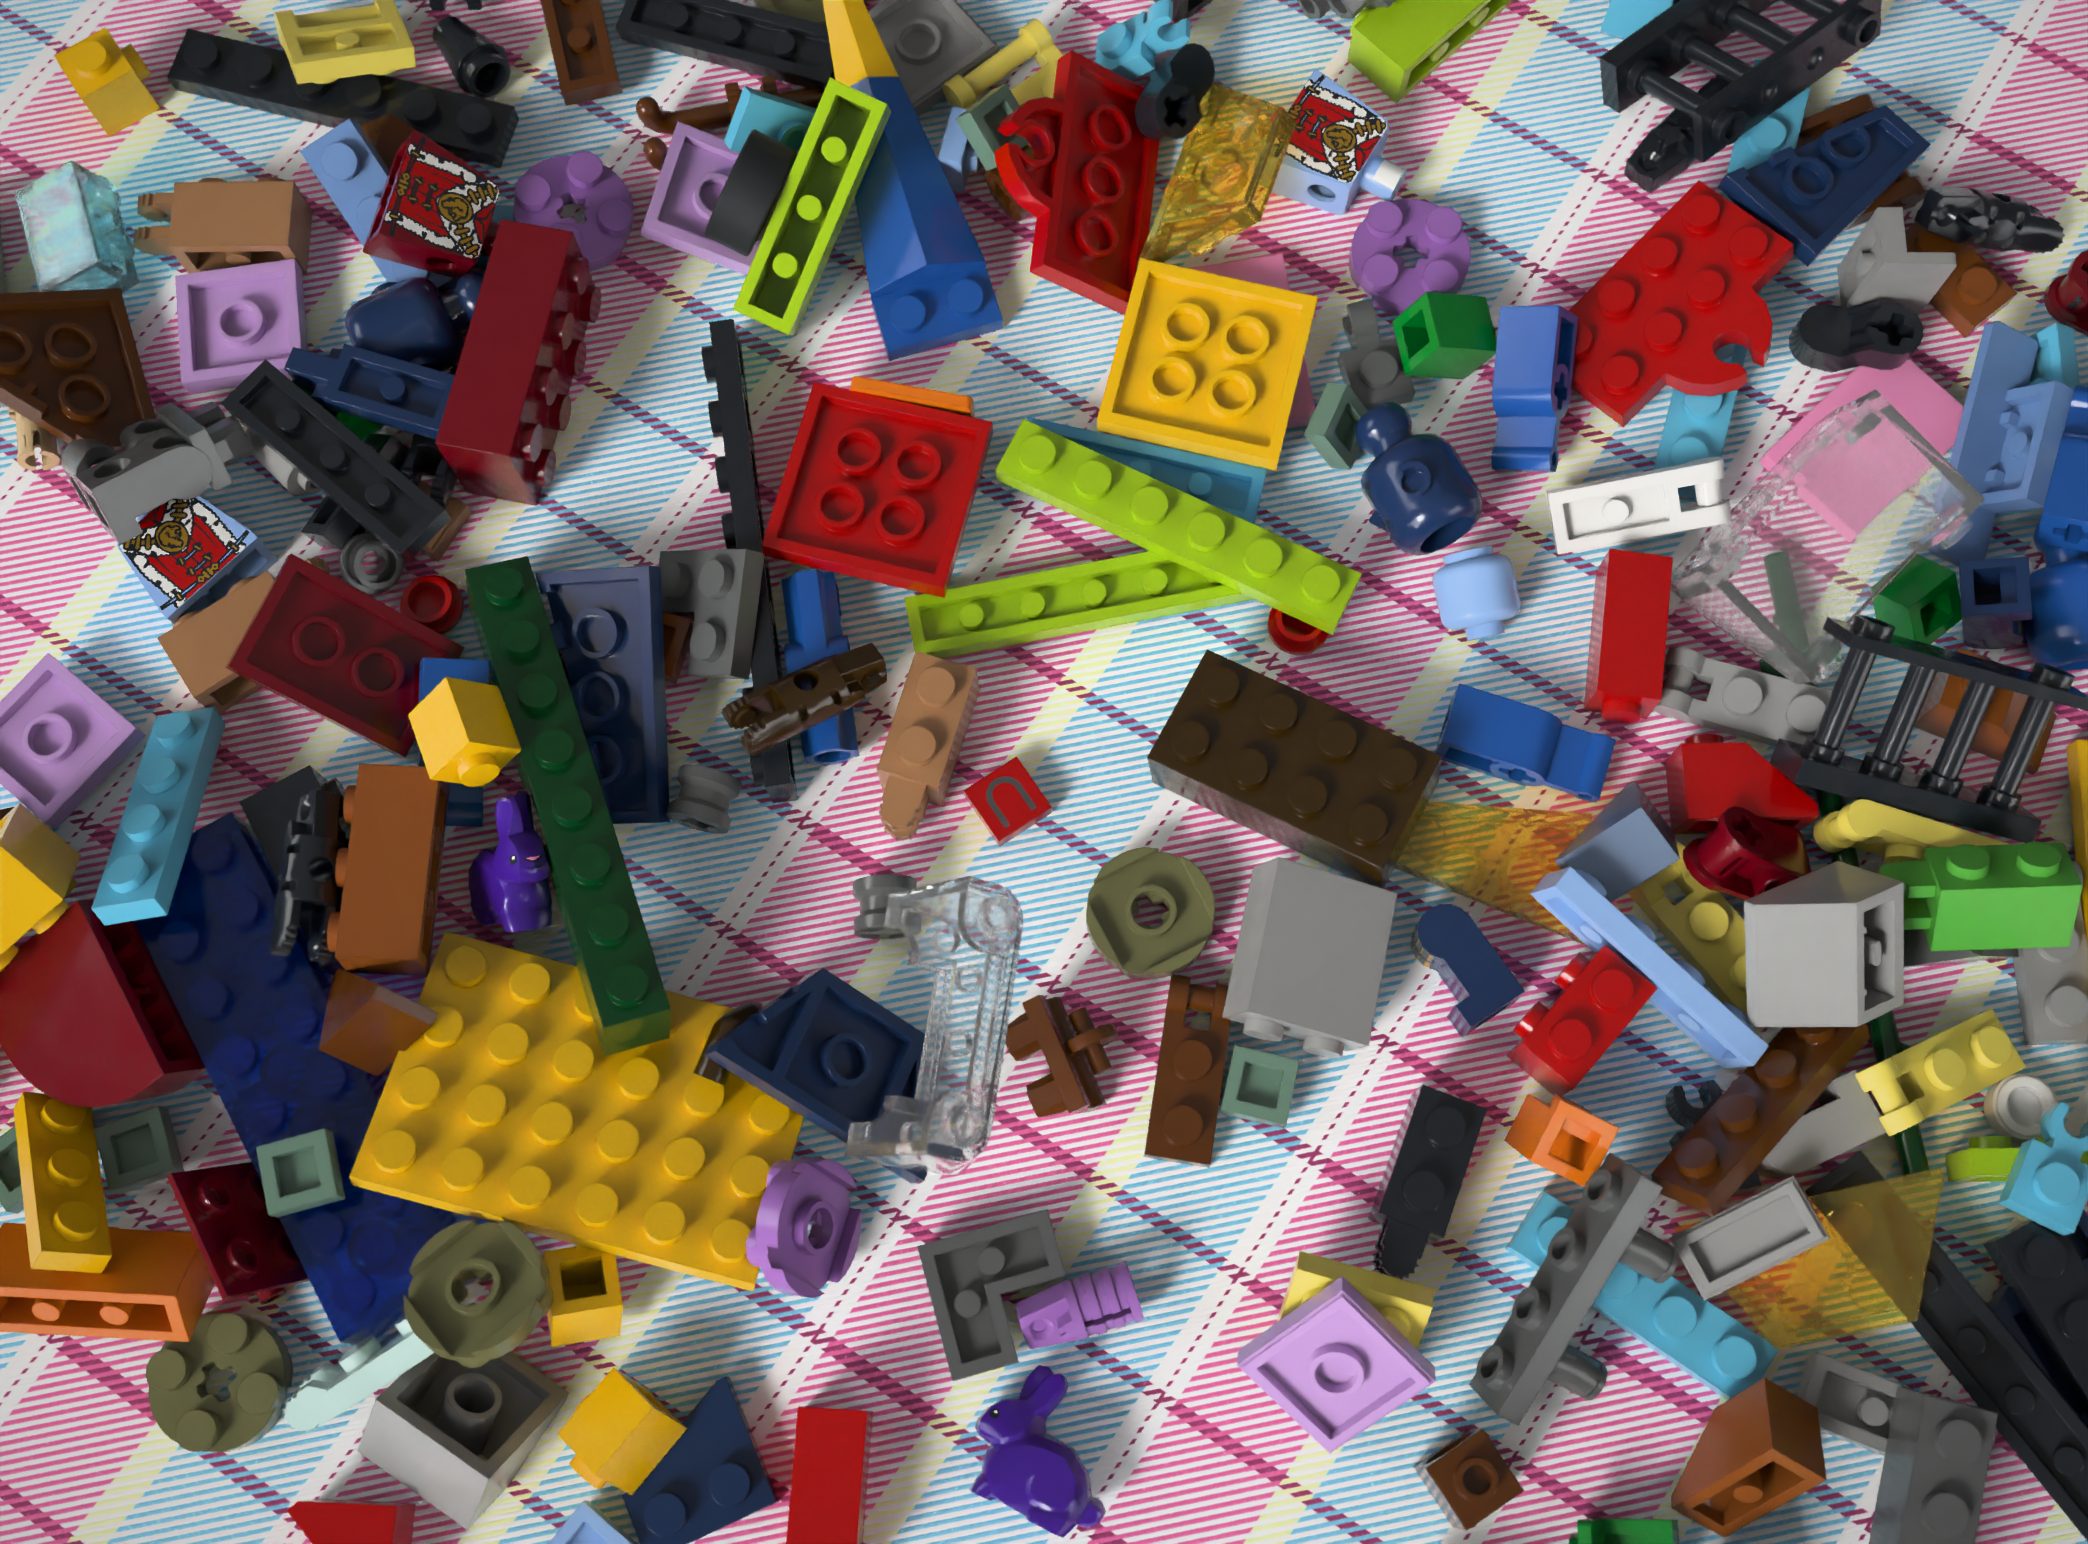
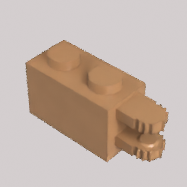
M208 177L200 179L198 182H175L174 192L143 193L142 196H138L137 214L153 222L158 221L162 223V221L170 223V226H145L135 229L133 247L150 255H175L188 274L294 258L301 267L302 274H307L313 211L294 181H286L277 177H263L257 181L228 182L223 179Z
M314 556L311 559L307 558L305 560L329 573L330 568L324 558L320 559ZM268 570L259 576L240 580L229 589L225 597L203 610H195L183 615L174 623L171 630L157 638L193 698L206 708L215 706L219 714L263 688L225 667L275 580Z
M915 651L877 767L880 783L884 790L882 795L883 803L880 804L881 810L879 814L882 816L881 821L883 826H885V833H889L896 841L911 840L913 835H917L916 831L920 829L919 823L923 822L928 803L943 807L979 695L977 668Z

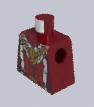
M413 130L396 151L362 252L444 276L460 278L476 264L480 254L490 258L500 222L492 219L500 188L497 183L424 134Z

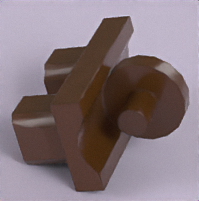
M1037 995L1023 1002L1022 1005L1026 1013L1020 1015L1001 1029V1034L1009 1053L1015 1061H1025L1043 1052L1052 1072L1026 1085L1027 1095L1035 1114L1038 1117H1051L1067 1112L1088 1113L1106 1105L1095 1076L1112 1069L1104 1046L1119 1037L1115 1025L1109 1023L1095 1028L1086 1007L1075 1010L1068 1015L1061 998L1057 996L1044 999L1043 995Z

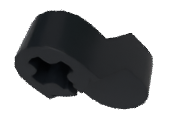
M1196 43L1185 44L1178 49L1167 50L1156 56L1155 69L1148 72L1150 82L1140 94L1135 106L1136 124L1140 132L1148 139L1162 141L1183 138L1194 129L1203 117L1200 101L1210 90L1214 82L1215 67L1209 51Z
M1875 301L1852 308L1819 304L1810 307L1803 313L1789 336V349L1793 357L1802 365L1833 373L1858 366L1879 370H1892L1902 366L1918 348L1924 336L1923 325L1919 317L1912 310L1901 305L1883 301Z

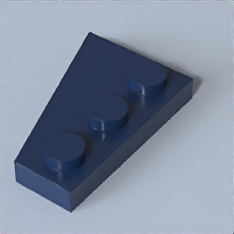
M1884 105L1825 131L1819 139L1796 149L1790 146L1770 156L1768 161L1748 170L1742 167L1724 176L1718 188L1741 209L1794 244L1793 255L1808 267L1901 177L1931 144L1889 107Z

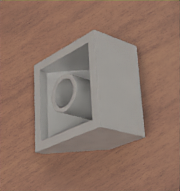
M508 1352L480 1367L474 1368L463 1366L458 1361L443 1358L433 1353L401 1374L375 1399L357 1451L469 1530L510 1485L566 1402L569 1392L512 1352Z

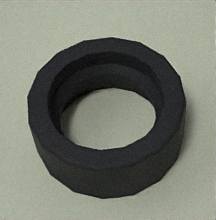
M755 129L752 130L718 198L707 224L705 236L744 256H749L792 166L796 150Z

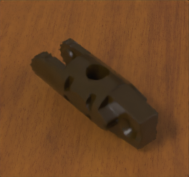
M873 643L839 655L825 656L727 704L722 709L723 712L721 714L731 728L734 727L735 730L749 727L744 731V735L741 736V743L750 756H754L850 709L865 699L866 694L887 682L886 663Z

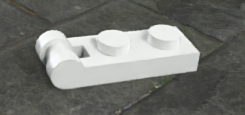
M1723 457L1702 458L1681 465L1547 490L1546 494L1557 554L1707 527L1732 520L1730 502L1727 499H1722L1720 479L1726 476ZM1694 485L1697 504L1681 508L1678 488Z

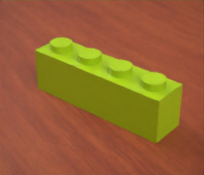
M1396 0L1389 7H1365L1351 25L1350 33L1352 37L1347 61L1397 104L1514 0Z
M831 77L829 78L732 310L787 335H797L891 114L888 104Z

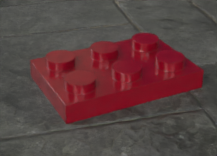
M291 553L287 556L225 668L399 758H406L416 740L408 714L419 704L421 659L423 657L459 659L465 647Z

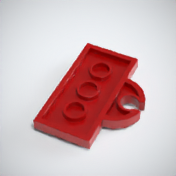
M1071 50L1058 59L1053 99L1042 97L1026 101L1002 120L997 129L1006 137L1012 135L1024 137L1032 146L1034 159L1027 156L1018 144L1007 142L994 151L995 162L1006 189L1018 205L1037 218L1029 272L1125 316L1140 258L1146 259L1160 141L1145 137L1136 124L1135 106L1145 88Z
M1698 180L1568 310L1578 316L1571 389L1624 428L1665 385L1687 395L1711 397L1737 390L1746 385L1747 371L1740 364L1720 361L1715 356V353L1725 345L1740 344L1750 351L1752 362L1763 367L1765 366L1770 354L1773 322L1766 302L1757 293L1793 258L1794 244Z

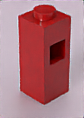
M1609 549L1596 570L1583 710L1602 713V718L1610 722L1634 723L1639 721L1640 718L1646 719L1662 700L1673 557Z
M798 1406L786 1544H863L873 1411Z

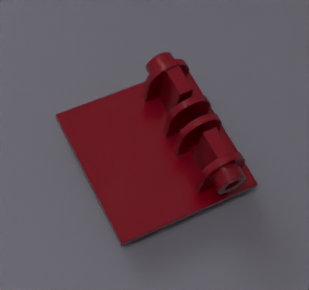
M259 1161L176 1172L167 1176L222 1300L245 1295H257L260 1304L264 1305L287 1293L285 1286L312 1281L319 1277L309 1255L308 1245L304 1237L298 1232L291 1215L288 1214L281 1217L268 1215Z

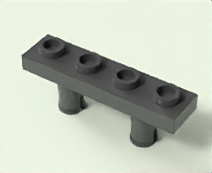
M1609 1152L1600 1169L1595 1171L1587 1180L1582 1199L1565 1227L1559 1230L1552 1238L1545 1260L1530 1285L1517 1296L1510 1318L1493 1346L1486 1349L1480 1357L1476 1374L1469 1384L1498 1416L1517 1426L1522 1422L1547 1379L1586 1400L1594 1399L1603 1390L1608 1375L1606 1366L1601 1361L1569 1345V1342L1618 1262L1657 1283H1663L1669 1279L1677 1267L1679 1259L1677 1249L1640 1227L1663 1187L1632 1164Z

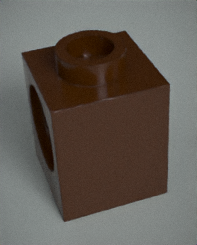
M1467 1429L1413 1466L1451 1526L1464 1531L1469 1530L1524 1492V1489L1484 1429Z

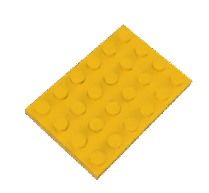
M445 931L417 1002L438 1014L432 1026L406 1051H398L349 1178L353 1186L496 1224H499L497 1220L508 1222L526 1232L754 1292L761 1267H756L749 1263L746 1256V1241L749 1233L756 1226L760 1203L767 1188L768 1172L774 1163L779 1160L792 1161L804 1117L732 1072L729 1073L725 1085L693 1073L714 1023L722 1016L734 1010L733 1008L665 990L671 1008L670 1038L604 1057L577 966Z

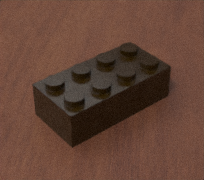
M1208 649L1147 756L1154 784L1353 879L1383 889L1439 783L1442 756Z

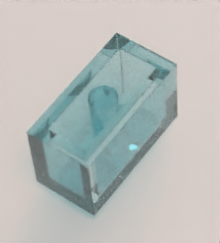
M70 160L15 192L40 292L121 288L123 293L139 284L133 261L135 249L126 234L119 208L121 206V197L113 183L105 176L97 175Z

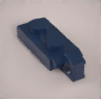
M345 343L342 349L332 348L328 357L293 347L284 367V370L289 373L292 382L300 388L312 391L311 397L328 409L435 440L455 375Z

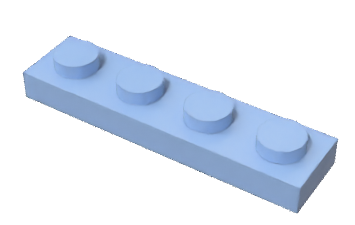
M1570 866L1545 874L1531 891V896L1592 951L1596 953L1601 947L1606 945L1658 989L1648 1001L1723 1069L1754 1066L1769 1047L1767 1043L1752 1031L1754 1026L1747 1023V1015L1743 1011L1729 1003L1720 1002L1703 987L1705 980L1699 971L1681 959L1671 958L1654 942L1656 936L1652 929L1637 917L1621 913L1605 898L1607 892L1603 885L1590 874L1582 870H1574Z

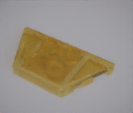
M1216 83L1212 84L1210 90L1200 101L1203 117L1184 139L1182 150L1170 181L1165 188L1163 199L1140 258L1165 263L1186 249L1197 258L1216 247L1224 238L1230 235H1237L1261 221L1297 124L1284 107Z
M1937 1167L1806 1196L1830 1239L1725 1290V1292L1742 1307L1753 1320V1324L1775 1349L1917 1321L1927 1262L1929 1261L1936 1215L1944 1183L1942 1168ZM1705 1219L1674 1226L1676 1234Z

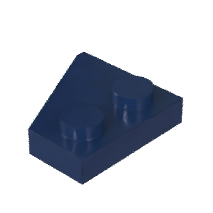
M724 1377L713 1384L682 1422L687 1430L634 1494L630 1495L625 1492L622 1495L640 1544H690L779 1502L730 1377Z

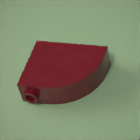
M77 900L46 931L41 934H34L19 946V951L15 957L0 971V1044L4 1052L22 1076L38 1090L56 1100L71 1105L84 1107L108 1106L157 1098L183 1088L210 1069L211 1066L138 921L104 925L91 909L94 900Z

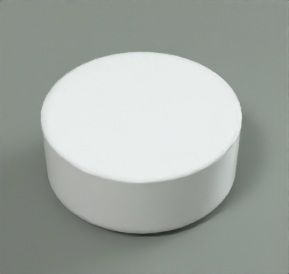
M2014 1074L1993 1084L1989 1088L1984 1099V1114L1990 1127L1999 1136H2010L2012 1142L2023 1143L2032 1138L2042 1137L2040 1131L2041 1118L2047 1109L2059 1104L2053 1089L2042 1079L2030 1074Z

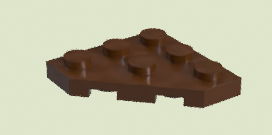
M121 288L0 293V402L68 444L73 440L81 438L101 439L116 451L121 449L119 438L124 428L138 421L156 419Z

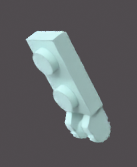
M404 1313L394 1323L398 1330L382 1341L378 1342L374 1335H370L349 1349L338 1360L340 1365L324 1363L315 1369L311 1375L308 1374L299 1384L300 1388L285 1402L286 1406L283 1408L285 1415L283 1418L287 1420L286 1425H291L292 1430L297 1429L299 1433L302 1431L309 1433L311 1429L316 1430L319 1425L322 1426L337 1415L344 1413L434 1352L415 1335Z

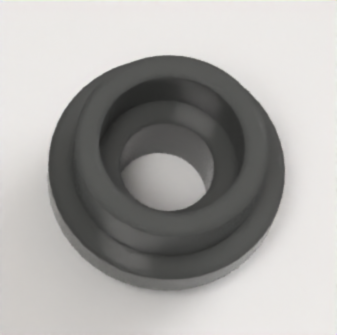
M370 532L359 533L352 537L346 543L340 555V570L345 581L367 594H379L391 589L398 582L403 572L404 561ZM374 551L378 556V566L373 572L366 574L361 567L362 557L367 552Z

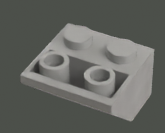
M1836 861L1744 901L1748 1024L1756 1027H1858L1904 1005V882Z

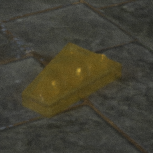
M1428 801L1394 867L1395 869L1585 945L1530 893L1545 874L1561 870L1554 860L1592 822L1591 813Z

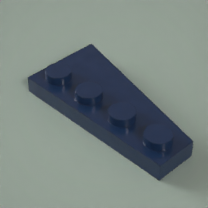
M646 565L535 573L540 594L547 595L554 620L550 627L557 649L562 651L571 684L569 687L612 823L670 822L666 815L670 797L661 567Z

